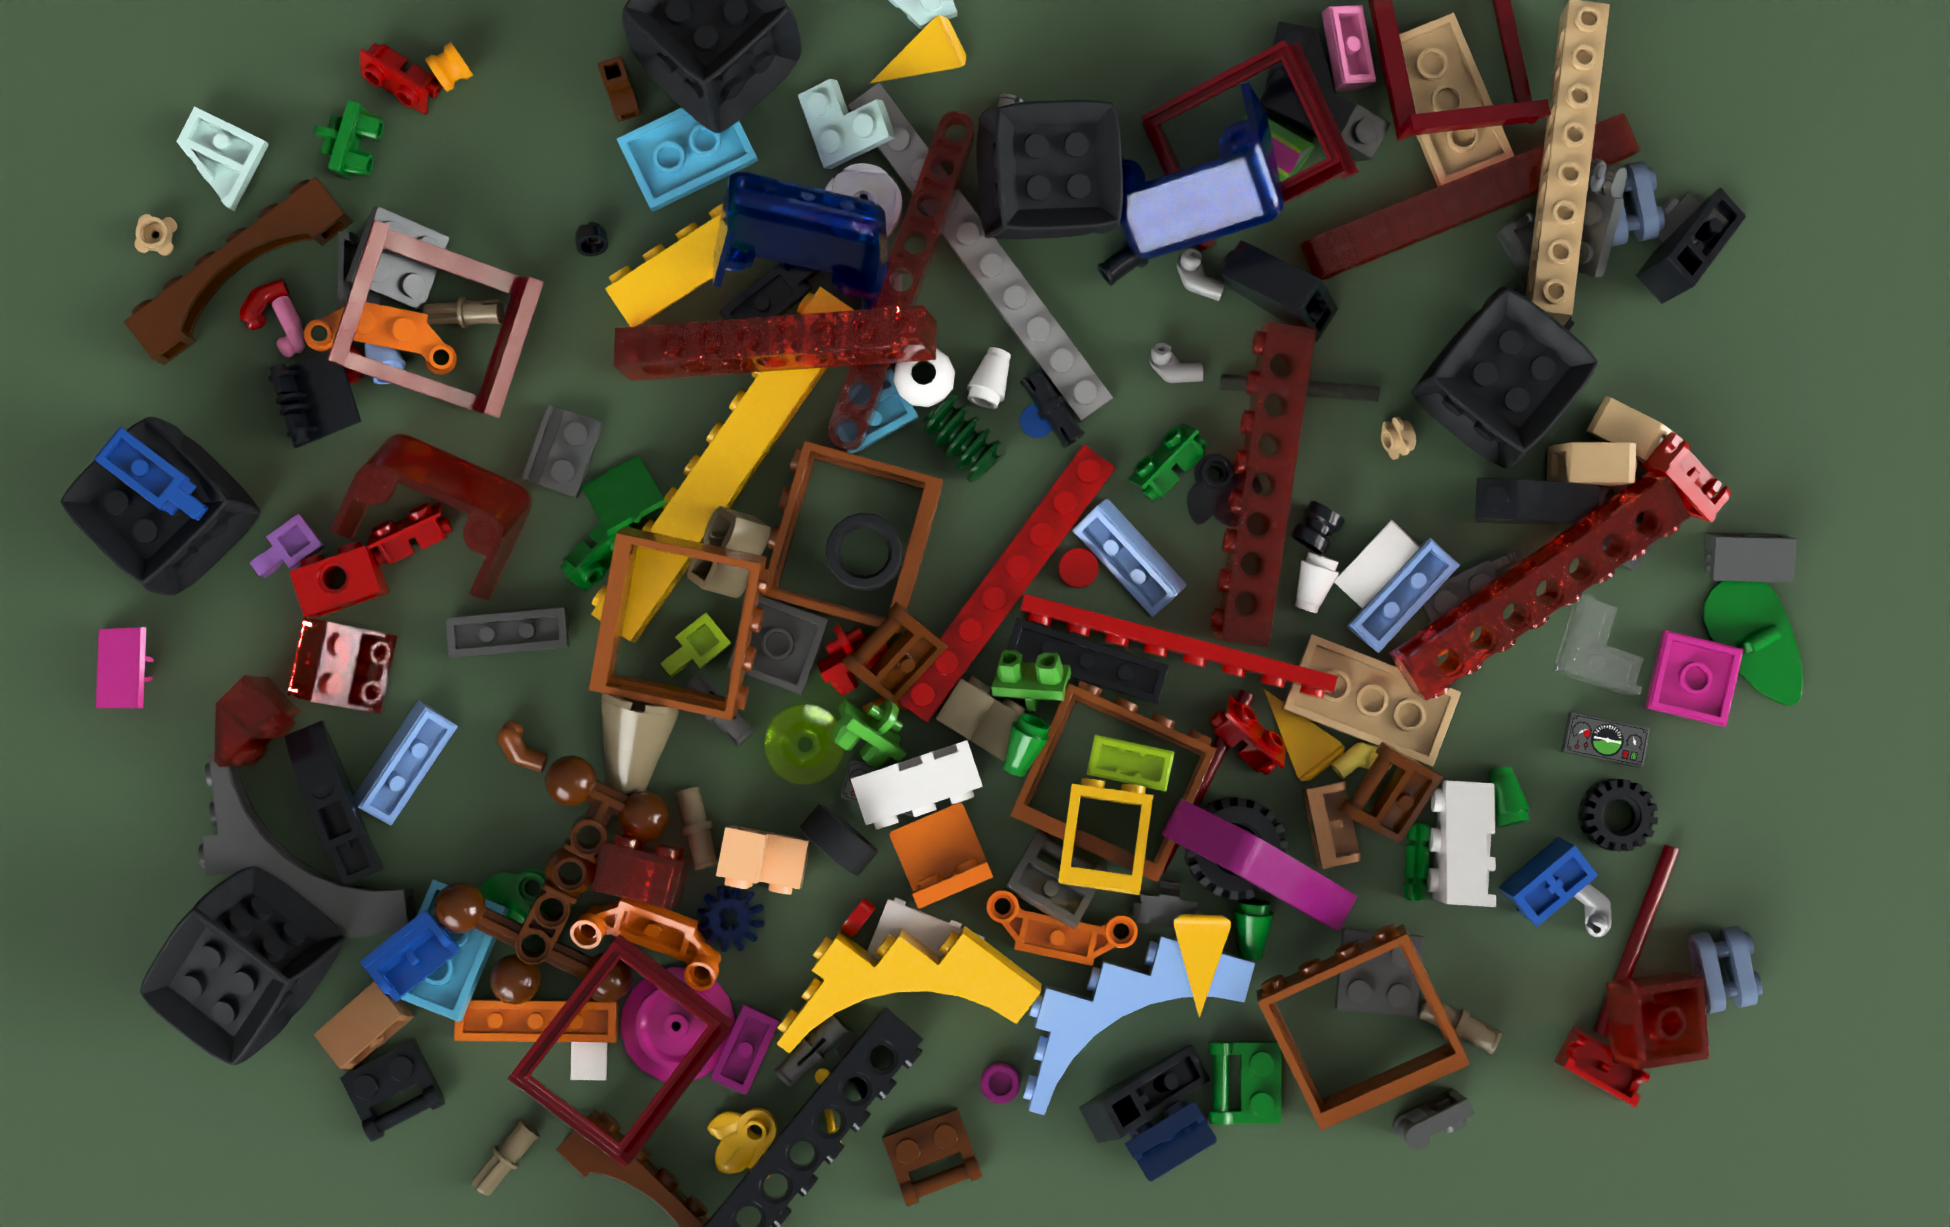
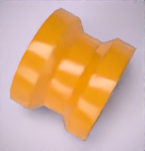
M452 42L445 45L444 51L439 55L431 54L425 58V61L446 92L452 90L455 82L461 78L467 80L473 76V73Z

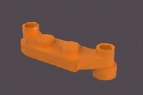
M365 302L353 341L421 354L425 358L427 368L437 375L450 373L457 363L455 350L450 345L444 343L427 323L428 314ZM344 307L322 319H314L306 325L303 333L304 340L311 349L319 352L331 349ZM318 327L325 328L327 330L326 339L323 341L314 340L312 337L314 329ZM444 351L447 353L449 361L445 365L436 364L433 360V355L436 352Z
M997 890L987 900L989 916L994 921L1001 923L1015 940L1014 950L1093 966L1094 958L1115 947H1129L1135 942L1138 935L1135 922L1126 915H1115L1102 925L1080 921L1077 927L1072 929L1048 914L1022 909L1016 896L1007 890ZM1005 898L1010 902V908L1006 912L996 910L995 903L998 899ZM1119 923L1127 925V933L1122 937H1117L1113 934L1115 925Z
M623 894L618 902L604 906L589 907L586 913L581 914L576 919L570 930L572 941L583 949L597 947L604 935L610 934L617 937L620 934L629 942L684 961L687 964L684 971V979L691 988L698 991L710 989L719 975L721 955L718 950L710 947L697 928L698 920L627 894Z

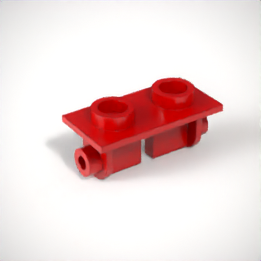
M374 43L368 52L362 48L360 50V74L371 85L382 87L396 96L398 101L405 107L414 108L426 115L428 113V96L436 98L442 89V85L437 82V77L415 63L406 73L403 72L402 69L408 64V59L386 44L378 45Z
M441 502L430 506L429 503H424L411 509L407 513L408 517L394 523L393 520H387L375 526L371 530L372 534L368 536L366 547L369 550L377 546L378 549L374 550L373 553L378 564L387 563L391 565L415 553L409 542L410 539L415 537L421 550L447 539V534L453 532L446 517L443 519L438 518L442 512Z
M1230 695L1227 699L1226 713L1219 710L1210 718L1209 722L1213 725L1212 731L1231 748L1244 740L1246 744L1238 750L1237 754L1255 772H1262L1264 775H1268L1274 770L1276 764L1282 769L1285 764L1286 752L1282 738L1273 730L1267 731L1258 722L1256 714L1248 705L1244 703L1239 704Z

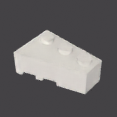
M968 740L851 779L865 824L874 823L876 830L898 823L897 815L911 810L914 817L937 810L935 802L950 798L952 804L975 797L973 790L983 787Z
M1441 780L1438 788H1436L1431 796L1432 812H1437L1436 828H1431L1430 852H1435L1434 868L1428 869L1427 891L1433 892V900L1445 904L1496 907V895L1488 894L1489 871L1496 870L1495 857H1490L1491 834L1495 833L1494 783Z

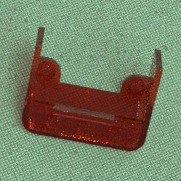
M396 434L389 437L354 476L329 532L353 540L368 506L380 505L388 501L399 482L470 514L463 529L464 541L472 551L486 558L469 594L489 601L531 510L532 500L529 492L518 483L410 435Z

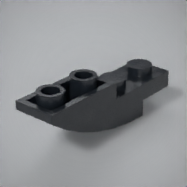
M324 720L285 735L290 759L310 817L324 851L328 850L342 885L345 886L381 871L383 866L352 796L354 794L353 788Z

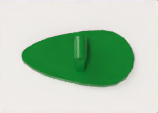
M1720 581L1709 591L1703 603L1702 621L1707 635L1713 642L1744 649L1738 673L1753 688L1780 704L1786 706L1797 704L1802 697V662L1788 616L1778 595L1765 582Z

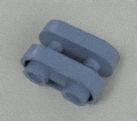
M1644 161L1628 163L1624 166L1628 173L1624 192L1630 215L1626 216L1623 202L1612 247L1626 244L1629 231L1634 232L1638 241L1656 239L1659 236V231L1664 229V213L1661 206L1656 205L1654 191L1657 187L1654 169L1652 167L1648 168ZM1607 167V169H1606V173H1605V175H1604V176H1605L1604 182H1605V180L1607 179V176H1606V175L1608 174V171L1610 170V167Z
M1738 925L1721 928L1719 931V942H1713L1708 932L1689 935L1688 950L1698 998L1704 1012L1712 1014L1725 1011L1726 998L1732 997L1738 1008L1756 1005L1758 996L1763 993V988L1758 973L1753 971L1750 956L1754 955V944L1751 935L1748 932H1743ZM1718 958H1723L1727 977L1725 982L1722 981Z

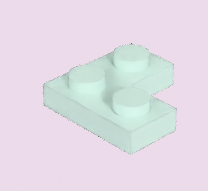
M828 79L798 94L823 168L832 169L896 138L882 100L876 99L848 112L838 81L834 79Z

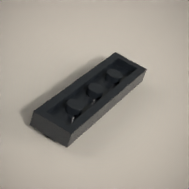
M1020 618L1016 619L1007 650L1019 651L1022 654L1023 662L1036 663L1038 655L1044 652L1058 653L1061 663L1063 665H1070V677L1154 704H1158L1169 669V665Z

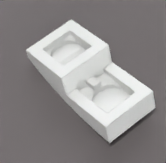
M1391 519L1364 547L1361 553L1337 576L1334 583L1363 609L1421 546Z

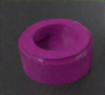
M994 1062L988 1065L981 1075V1090L984 1096L994 1103H1007L1013 1100L1020 1090L1019 1073L1014 1066L1007 1062Z

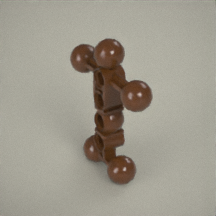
M562 756L550 765L545 776L546 791L560 805L570 807L581 805L584 802L591 805L586 815L577 818L573 823L570 839L566 838L563 846L555 850L547 859L542 890L537 894L523 923L521 924L487 908L482 893L471 884L463 882L450 884L441 890L435 900V917L440 926L447 931L461 934L477 929L515 947L516 954L506 955L499 959L492 967L489 977L490 988L495 996L504 1003L522 1004L536 995L542 981L541 971L537 964L543 961L583 981L604 954L599 953L591 957L557 941L568 920L571 903L575 904L578 900V895L587 891L594 883L597 873L596 862L599 852L605 847L608 834L607 825L612 815L618 817L619 826L625 835L632 840L640 842L656 839L662 835L668 826L670 819L669 808L660 796L648 791L635 792L628 796L596 779V772L591 764L578 756ZM586 825L596 827L601 834L600 839L594 844L583 843L577 835L580 828ZM570 861L580 865L582 874L575 880H567L559 872L562 864ZM548 898H556L561 901L564 910L556 916H550L543 912L541 903ZM536 934L543 938L545 946L540 951L532 952L524 947L522 940L528 935ZM620 959L591 998L598 1002L610 1003L624 997L630 990L633 980L631 967Z

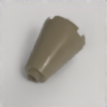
M602 693L601 710L605 784L628 796L635 792L645 791L681 710Z

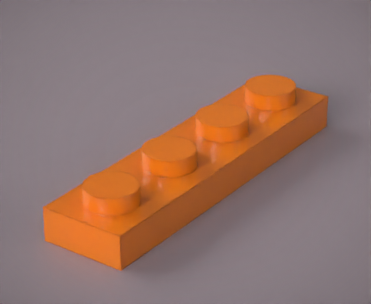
M471 999L462 1022L455 1021L454 1041L536 1042L567 1000L530 999L525 1003L513 1005L504 1003L500 999ZM588 1000L557 1042H617L618 1000L610 1003Z

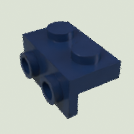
M1185 1100L1164 1112L1167 1118L1154 1126H1152L1150 1121L1146 1122L1129 1133L1132 1139L1126 1142L1125 1145L1148 1181L1153 1182L1217 1142L1215 1134L1195 1101L1187 1105Z

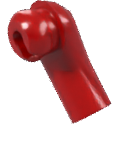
M281 278L256 287L249 292L239 309L240 320L245 321L247 329L258 330L266 324V317L263 312L267 305L271 304L278 297H290V291L285 280Z

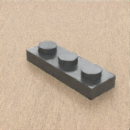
M565 607L445 618L448 658L570 648L568 612Z

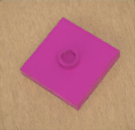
M1663 630L1644 708L1726 727L1744 649Z

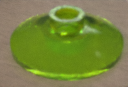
M795 705L780 712L770 723L764 742L765 754L772 769L783 779L802 785L817 783L830 776L839 766L844 754V749L834 742L831 734L838 721L829 712L814 705ZM802 737H809L813 741V747L809 752H802L798 747V742Z

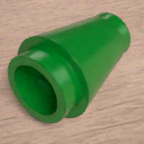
M1020 714L1018 720L1012 722L1003 765L1005 771L1019 777L1026 775L1027 770H1029L1050 738L1048 734L1050 726L1047 722L1030 714Z
M1512 766L1488 771L1489 783H1494L1495 820L1497 827H1508L1529 821L1527 812L1531 809L1515 774H1513Z
M1245 898L1238 901V908L1234 909L1240 958L1247 960L1263 959V951L1265 950L1274 912L1270 911L1271 903L1269 901Z

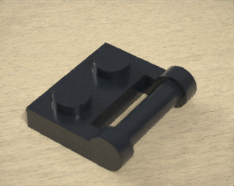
M416 1039L340 1077L362 1121L363 1130L371 1142L385 1135L384 1131L426 1109L431 1108L435 1110L445 1105L444 1095ZM417 1082L420 1083L423 1089L422 1094L377 1116L373 1105Z

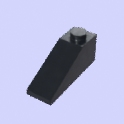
M1276 69L1258 105L1317 138L1288 73L1281 69ZM1320 87L1353 160L1358 162L1372 159L1391 123L1360 105Z
M1722 188L1717 189L1653 252L1636 276L1661 304L1693 288L1746 218V215Z
M1477 478L1476 523L1598 526L1600 485L1526 479Z
M1188 1045L1108 1088L1080 1106L1079 1109L1097 1143L1123 1138L1210 1081V1078L1193 1046Z

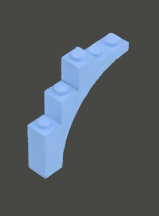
M1159 934L1157 942H1149L1144 958V964L1150 966L1148 972L1102 959L1100 968L1092 967L1086 990L1093 991L1091 998L1045 985L1043 994L1040 993L1032 1003L1029 1016L1036 1017L1035 1028L1049 1031L1047 1037L1041 1035L1039 1037L1034 1059L1040 1061L1036 1076H1028L1023 1098L1029 1100V1111L1045 1115L1054 1089L1072 1059L1096 1034L1113 1022L1150 1004L1181 997H1193L1178 939ZM1222 952L1207 997L1245 1002L1255 963L1252 960Z

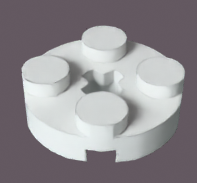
M859 163L844 168L843 172L837 174L827 184L823 197V209L832 231L837 236L853 244L867 245L885 240L892 234L902 215V196L899 187L886 171L876 165ZM862 194L868 195V201L874 203L873 209H867L866 214H859L858 209L852 207V201H859Z

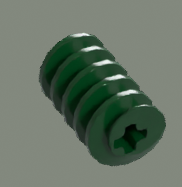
M954 393L945 398L924 418L922 422L929 420L924 432L927 436L939 432L934 442L935 445L942 447L950 443L945 454L946 457L952 459L961 455L956 468L961 471L971 467L967 480L974 482L987 473L1006 453L999 456L996 454L1001 444L1000 440L989 444L985 442L991 431L989 428L979 432L974 430L980 420L978 416L969 420L964 419L969 409L967 404L956 409L953 407L959 396L957 393Z

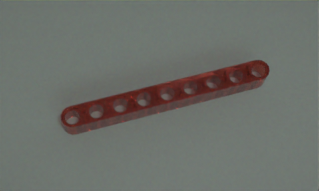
M962 111L948 112L942 116L938 123L829 422V437L835 446L842 451L850 452L857 450L863 445L868 436L975 140L973 122ZM954 125L963 126L968 131L967 135L960 141H952L946 136V132L950 127ZM947 162L954 167V171L948 178H937L932 173L935 165ZM928 199L936 200L940 204L939 211L933 216L922 215L918 210L923 201ZM919 236L924 238L927 244L922 252L912 254L905 249V244L911 237ZM902 273L908 274L913 278V284L908 290L901 292L892 288L891 284L895 276ZM890 310L898 313L900 316L899 322L895 327L883 329L878 325V318L883 312ZM872 348H880L886 353L884 362L876 367L868 366L864 362L865 354ZM859 385H866L872 390L870 400L861 405L853 403L851 401L853 389ZM851 422L858 426V435L854 440L850 442L838 440L837 431L843 423Z
M1619 114L1595 124L1591 161L1595 158L1603 160L1607 167L1640 151L1625 114ZM1544 145L1306 240L1300 246L1312 275L1320 278L1321 281L1537 195Z

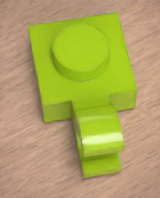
M706 612L675 636L682 647L660 664L669 676L673 678L693 660L702 669L732 644Z

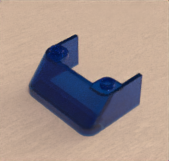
M1249 82L1241 84L1247 119L1230 125L1222 133L1219 142L1221 158L1146 182L1145 172L1142 167L1133 160H1125L1122 156L1123 204L1120 224L1129 246L1137 256L1144 259L1155 258L1270 222L1281 213L1284 206V198L1268 116Z
M735 172L729 177L714 250L713 286L721 288L726 269L734 272L748 269L753 265L755 257L831 273V281L841 294L847 297H863L864 319L872 320L889 267L885 211L878 204L866 199L752 173Z

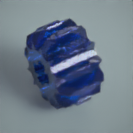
M722 884L717 886V894L720 901L710 893L703 897L712 909H697V915L709 918V922L700 924L698 930L699 932H704L710 928L714 933L708 937L706 941L708 945L714 944L721 937V951L727 952L731 945V939H733L737 950L742 951L745 949L742 934L749 941H757L759 937L750 926L756 928L765 926V920L753 918V914L764 910V905L761 903L750 907L748 903L756 895L753 890L746 893L742 899L740 898L742 889L733 887L731 897H729L727 888ZM727 907L728 912L734 908L738 910L739 914L736 919L740 925L735 928L734 923L729 927L724 925L723 921L726 918L722 912L724 908Z

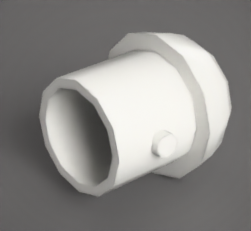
M918 346L906 351L896 363L893 382L899 395L914 406L930 407L944 401L953 389L955 371L949 357L934 347ZM921 363L932 364L936 370L935 378L926 385L918 384L911 375L912 368Z

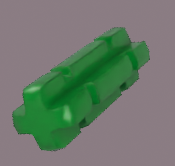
M1414 822L1407 833L1410 845H1406L1405 877L1408 878V883H1404V898L1409 901H1425L1427 898L1428 885L1424 884V879H1428L1430 847L1426 846V843L1430 841L1431 827L1426 823Z

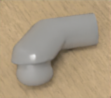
M1193 248L1184 250L1177 259V270L1184 287L1190 292L1219 301L1225 282L1205 275L1201 263L1202 255L1198 250Z
M1156 343L1151 348L1148 358L1150 365L1164 381L1168 383L1203 382L1202 362L1181 363L1171 352V347L1166 343Z
M1588 884L1573 897L1584 904L1587 932L1593 937H1603L1610 930L1612 924L1611 903L1608 897L1591 884Z

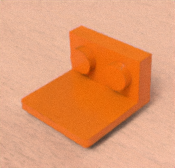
M961 802L895 829L889 834L913 890L912 895L918 909L993 877L965 807Z

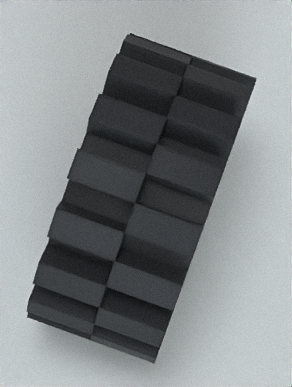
M1609 779L1608 781L1596 783L1595 788L1588 789L1586 792L1587 798L1581 799L1579 806H1582L1583 810L1582 813H1578V818L1583 821L1584 825L1580 826L1583 833L1589 835L1588 839L1593 844H1598L1600 848L1605 850L1628 852L1634 850L1636 846L1642 847L1646 844L1645 839L1653 836L1655 831L1651 830L1653 824H1658V818L1654 817V811H1658L1656 804L1651 803L1650 799L1653 796L1649 791H1644L1642 785L1630 782L1631 780ZM1617 799L1625 801L1632 810L1631 823L1621 831L1612 830L1604 821L1605 807L1611 801Z

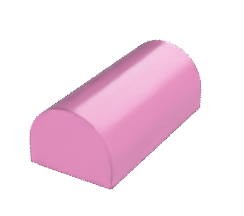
M1363 5L1330 6L1323 10L1321 14L1335 91H1354L1375 83L1376 77Z

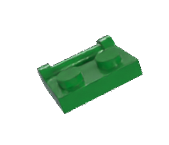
M1209 1041V1054L1213 1055V1109L1209 1110V1123L1216 1125L1281 1124L1282 1050L1278 1042ZM1229 1055H1240V1109H1229Z

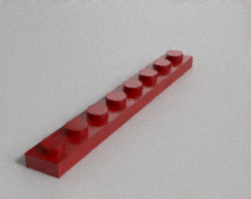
M1085 444L1082 446L941 636V639L948 648L898 700L900 704L924 722H929L1114 472L1115 466Z
M1024 594L1020 609L1023 613L1029 614L1027 621L1050 627L1053 620L1067 624L1066 631L1077 635L1089 637L1090 631L1106 634L1105 642L1128 647L1129 641L1144 644L1143 651L1149 654L1167 657L1168 651L1184 655L1182 662L1206 668L1207 661L1223 665L1222 673L1245 678L1246 671L1262 675L1261 683L1278 688H1284L1285 682L1300 685V693L1323 699L1325 692L1333 694L1338 680V676L1027 594Z

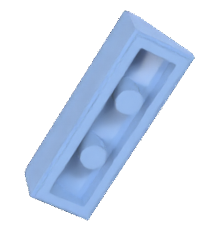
M1105 499L1072 529L1078 538L1151 617H1154L1187 586L1185 581L1108 499Z
M1431 538L1425 540L1420 545V549L1346 625L1352 633L1377 653L1387 645L1460 566Z
M419 700L354 794L353 798L356 806L391 826L458 726Z

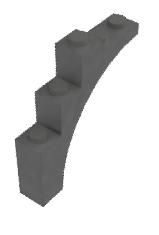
M218 752L208 754L209 763L205 765V777L207 784L210 787L212 786L214 802L210 804V819L213 826H217L218 834L202 836L203 844L198 849L199 862L202 868H206V876L234 873L246 867H257L265 870L286 883L328 916L340 929L344 939L395 933L416 917L413 888L377 889L352 884L343 886L341 880L322 874L296 858L272 835L255 811L242 780L237 753Z

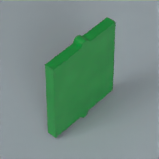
M639 455L614 469L608 468L607 473L581 486L608 536L633 522L639 523L642 517L667 504Z

